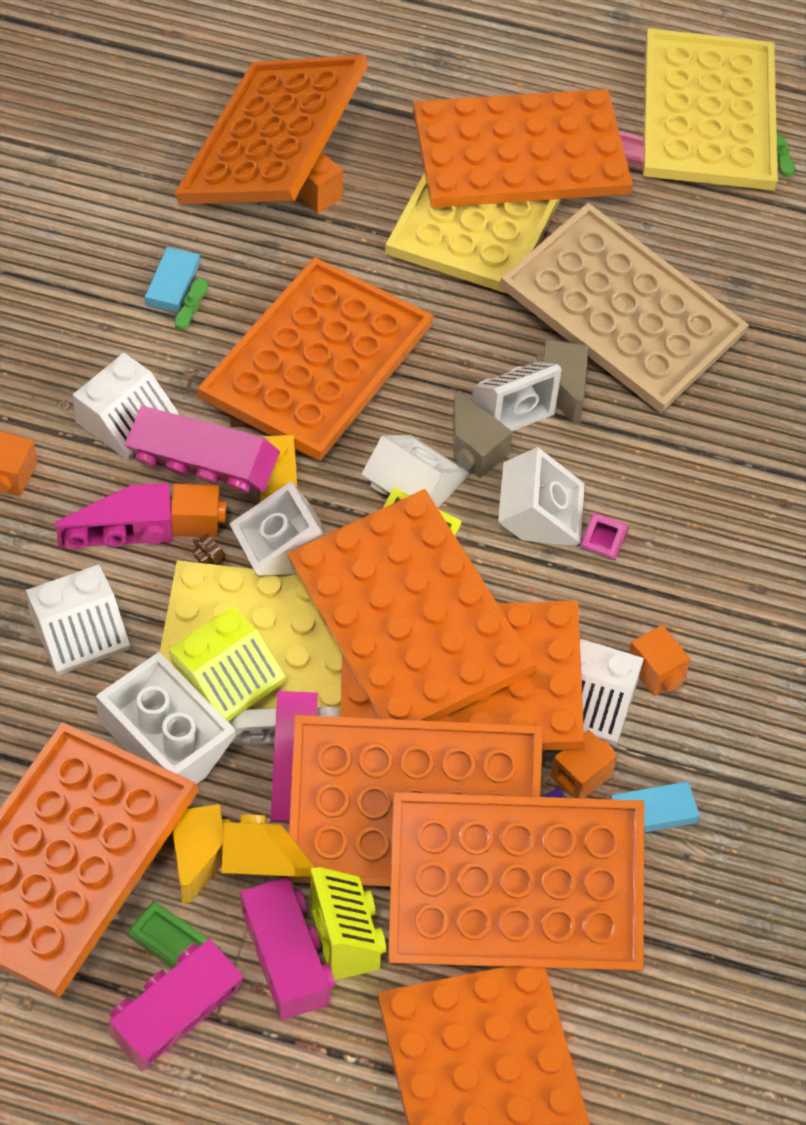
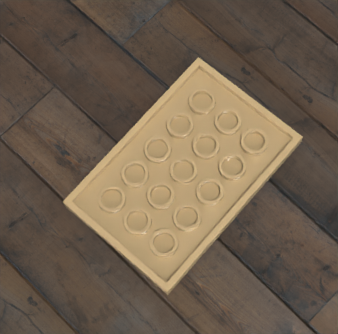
M589 202L503 275L499 283L500 288L570 343L589 345L588 357L660 413L746 333L749 326L748 323Z

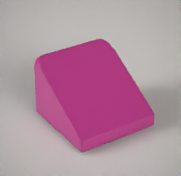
M593 512L580 548L616 560L628 533L629 525Z

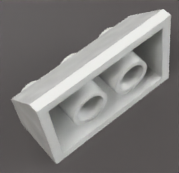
M160 652L96 695L98 721L127 752L195 782L196 785L207 777L237 735V730Z

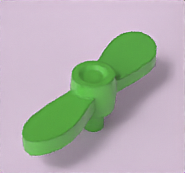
M776 132L779 171L783 176L790 177L795 172V165L789 157L790 149L787 147L788 143L781 134Z
M198 278L192 283L190 292L184 298V307L175 318L176 329L183 330L188 327L193 314L198 311L199 301L208 291V285L204 278Z

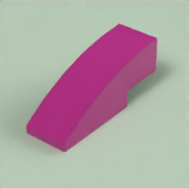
M277 691L270 822L290 823L295 715L317 716L318 693Z

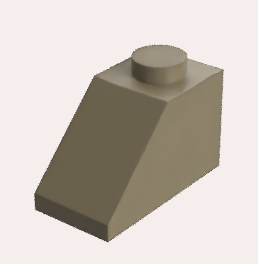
M546 340L544 354H537L536 362L553 363L561 367L562 371L556 406L572 422L580 423L584 402L589 345Z
M460 390L454 394L452 413L453 456L462 468L472 471L481 478L510 454L513 431Z

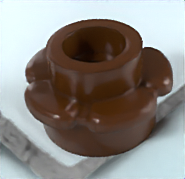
M207 533L199 540L193 539L196 547L191 552L200 563L219 565L218 563L226 557L220 546Z

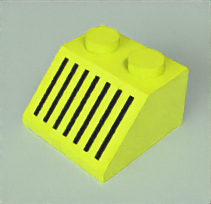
M233 606L169 648L172 665L228 722L286 682L284 673L258 630Z
M321 867L312 868L310 908L325 963L329 964L334 981L380 970L381 954L386 953L387 949L382 929H374L371 916L375 915L376 912L371 891H363L359 876Z

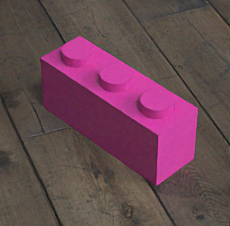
M289 876L240 891L241 912L280 1021L328 1006L330 989L335 987V982L329 964H321L316 952L321 950L317 931L313 925L307 927L303 914L307 913V907L301 890H293Z
M210 938L201 946L193 943L187 947L176 959L179 963L167 974L163 970L157 972L143 986L146 990L134 1001L130 997L126 998L111 1011L110 1016L112 1019L109 1021L108 1034L141 1072L240 989L244 976Z

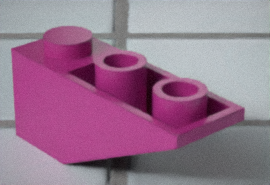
M169 483L130 485L55 521L58 548L80 549L85 546L108 545L117 547L123 544L146 543L154 545L161 542H172Z

